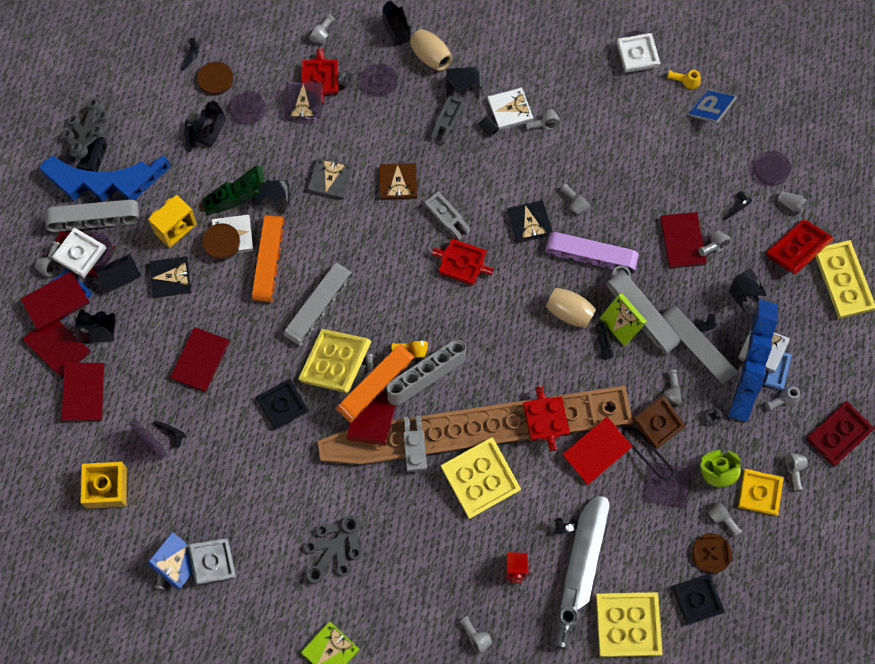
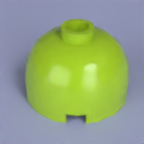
M720 450L708 452L702 457V462L700 463L702 477L708 484L718 488L731 486L737 481L741 473L740 458L737 454L728 450L727 453H721Z

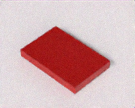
M802 219L766 252V256L795 275L833 241V236L809 221Z
M607 416L562 455L588 485L633 446Z

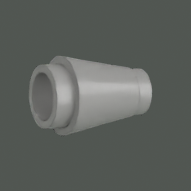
M784 191L781 192L778 198L779 202L795 213H802L807 203L804 196Z

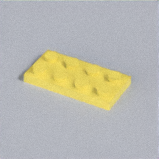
M851 240L828 245L815 256L838 319L875 310V302Z

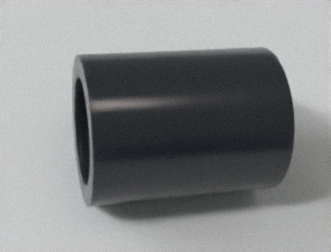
M488 116L484 117L479 123V126L490 137L499 130V127Z

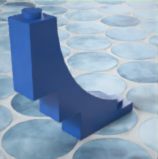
M52 155L49 159L44 160L39 168L42 174L73 202L86 190L91 192L101 202H104L115 191L126 200H136L171 166L169 160L162 155L159 159H155L150 167L142 161L134 166L117 171L92 172L69 166Z

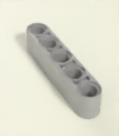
M135 200L57 206L45 210L46 229L51 232L70 231L73 228L80 230L132 225L139 222L138 202Z
M338 263L334 264L288 325L284 336L297 345L302 346V341L308 338L314 330V325L320 322L325 315L326 309L329 310L335 302L337 294L340 295L347 285L346 282L352 279L353 272Z
M624 271L618 272L606 282L609 290L615 297L623 293L645 318L647 323L642 327V330L658 348L660 347L663 350V354L667 355L681 343L679 336Z
M675 304L661 315L681 341L718 378L722 385H725L738 373Z
M454 340L390 381L387 385L389 403L392 405L404 403L464 363L466 360V344L462 340Z

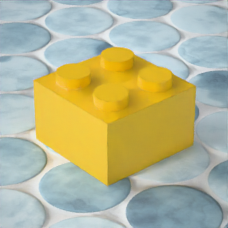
M178 195L169 198L164 206L154 211L148 219L154 234L168 248H171L197 225L192 209Z
M123 462L82 464L81 504L86 509L126 507L127 467Z

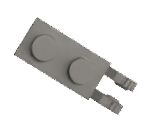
M439 191L424 202L428 210L457 240L462 237L460 232L454 227L456 224L465 233L471 231L462 219V216Z
M421 415L416 416L415 419L417 431H410V419L404 417L407 472L427 470Z

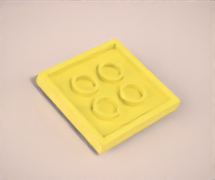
M321 329L298 380L302 383L348 393L371 341L364 337Z
M493 437L440 465L468 519L521 490Z
M658 593L596 594L599 657L663 655Z

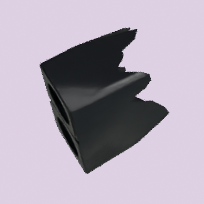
M391 0L387 1L383 6L382 20L395 47L410 41L411 27L410 25L408 26L403 7H397ZM399 14L407 34L399 31L394 43L392 28L389 27L387 18Z
M480 66L446 69V97L448 98V82L451 83L457 92H461L467 89L473 81L478 87H481L484 97Z
M216 101L208 102L205 110L202 109L200 120L192 123L194 140L211 148L227 120ZM209 114L218 116L213 133H210L207 138L199 135Z
M288 180L265 181L266 183L258 188L259 194L252 197L254 210L255 201L257 206H259L266 197H270L277 203L281 196H283L290 206Z
M751 268L736 276L729 290L731 296L745 313L742 302L744 300L748 303L745 295L754 296L757 302L758 296H766L761 282Z
M81 309L77 318L74 315L76 342L114 341V313L107 315L105 312L100 311L95 315H90L84 309ZM105 324H114L112 333L105 328L107 327ZM84 327H87V328H90L91 330H89V331H87L86 333H84V332L81 331L80 329H81V328H84Z

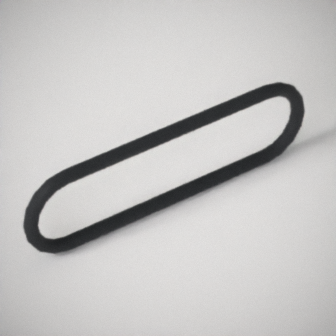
M635 428L625 429L623 432V436L627 439L626 432L630 430H633L636 433H638L639 436L670 468L671 475L669 477L661 476L655 470V468L645 459V457L635 448V446L629 441V443L633 446L632 449L642 458V460L652 469V471L663 480L671 479L674 476V469L664 459V457L653 447V445L642 435V433Z

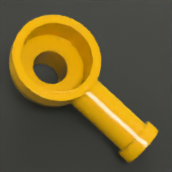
M671 70L668 72L667 79L681 81L688 89H696L700 86L701 77L697 70H691L686 75L675 73Z
M428 342L400 343L415 357L414 359L425 358ZM392 343V351H393L399 344Z

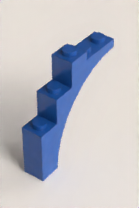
M758 299L753 314L746 357L728 417L747 422L757 394L761 390L766 376V363L772 349V337L778 323V309L775 303Z

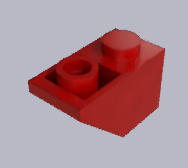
M507 552L505 580H510L512 584H521L522 581H526L528 575V553Z

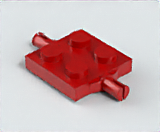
M318 48L316 50L317 58L302 60V86L304 83L306 95H315L316 105L320 106L321 103L322 106L324 105V95H338V59H325L324 49L321 48L320 54Z
M451 239L445 251L434 247L431 254L442 258L438 274L474 286L481 272L492 276L494 268L484 265L487 250L455 239Z
M538 386L535 388L537 399L523 402L531 441H547L549 452L557 451L555 439L569 436L570 434L562 396L545 397L543 386H540V388Z

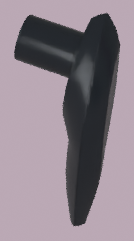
M195 38L188 40L190 50L181 68L182 71L194 61L198 54L199 45Z
M186 119L184 124L185 141L188 151L191 152L193 122Z
M739 191L736 196L740 201L724 219L726 220L743 210L751 203L752 198L747 197L743 191Z
M708 314L707 322L699 323L695 326L700 332L712 330L717 326L715 315Z
M153 422L168 434L175 436L173 446H181L182 439L186 438V434L183 431L163 422Z
M556 518L554 520L556 526L554 534H564L575 530L577 522L563 524L562 518Z

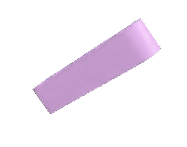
M551 232L549 234L545 252L549 255L552 253L556 254L555 256L566 259L574 258L575 261L583 263L591 262L592 265L604 268L608 266L610 269H614L618 266H625L631 274L636 270L639 256L638 252L631 249L558 232Z

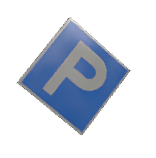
M706 89L687 115L718 123L737 96Z

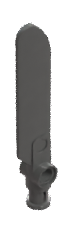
M603 496L591 499L579 514L558 610L554 614L555 634L550 646L559 650H568L569 634L572 633L574 624L578 620L577 609L587 604L590 599L610 507L609 501ZM563 613L568 615V622L563 619Z

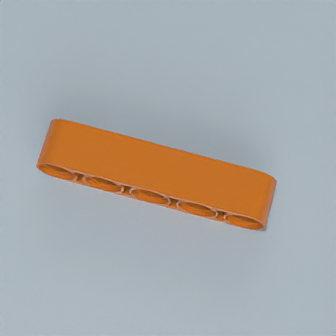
M264 216L252 291L253 301H273L271 296L274 294V276L276 277L277 259H279L281 249L279 243L282 242L283 216Z
M399 344L337 406L336 410L351 423L415 357L403 345Z

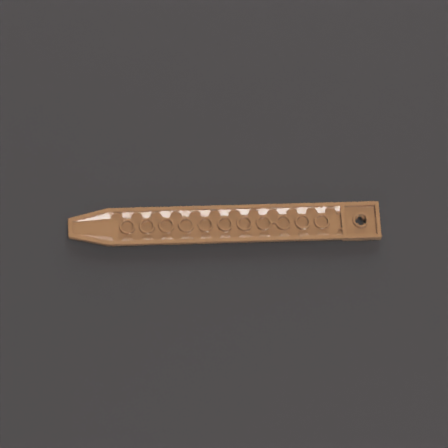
M625 386L559 395L563 399L570 433L591 430L607 416L616 427L633 424ZM525 401L421 416L426 455L473 448L493 437L496 444L529 440L530 436L523 408V402ZM607 404H610L615 409L612 412H608L604 408ZM416 417L409 418L410 431H417ZM404 419L392 421L386 446L348 441V429L319 440L320 461L363 465L406 458Z

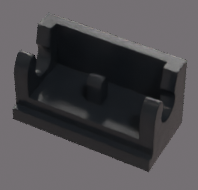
M104 137L97 138L87 146L88 152L81 159L80 164H77V169L92 172L99 171L108 146Z
M131 254L96 269V273L107 293L141 277Z

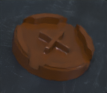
M217 61L204 65L199 70L197 76L199 87L206 94L213 96L224 94L225 91L232 87L234 81L230 67Z
M225 223L209 227L202 239L206 253L213 259H229L240 248V236L237 230Z
M704 534L695 541L692 547L693 561L705 573H720L732 561L733 552L731 546L719 534Z

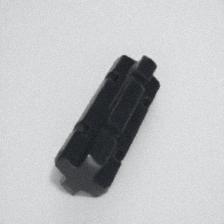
M598 323L595 329L596 333H598L600 348L603 350L602 356L604 360H608L614 356L613 350L610 349V338L608 332H606V324Z

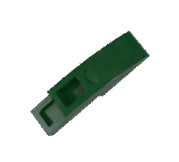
M254 166L234 182H225L203 198L206 215L223 212L259 194L258 188L266 183L262 167Z

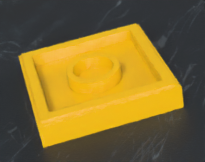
M744 469L738 508L778 516L784 477Z

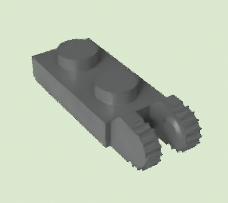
M452 95L448 96L435 123V128L431 135L432 140L437 138L441 129L445 131L441 138V143L446 144L466 105V101Z

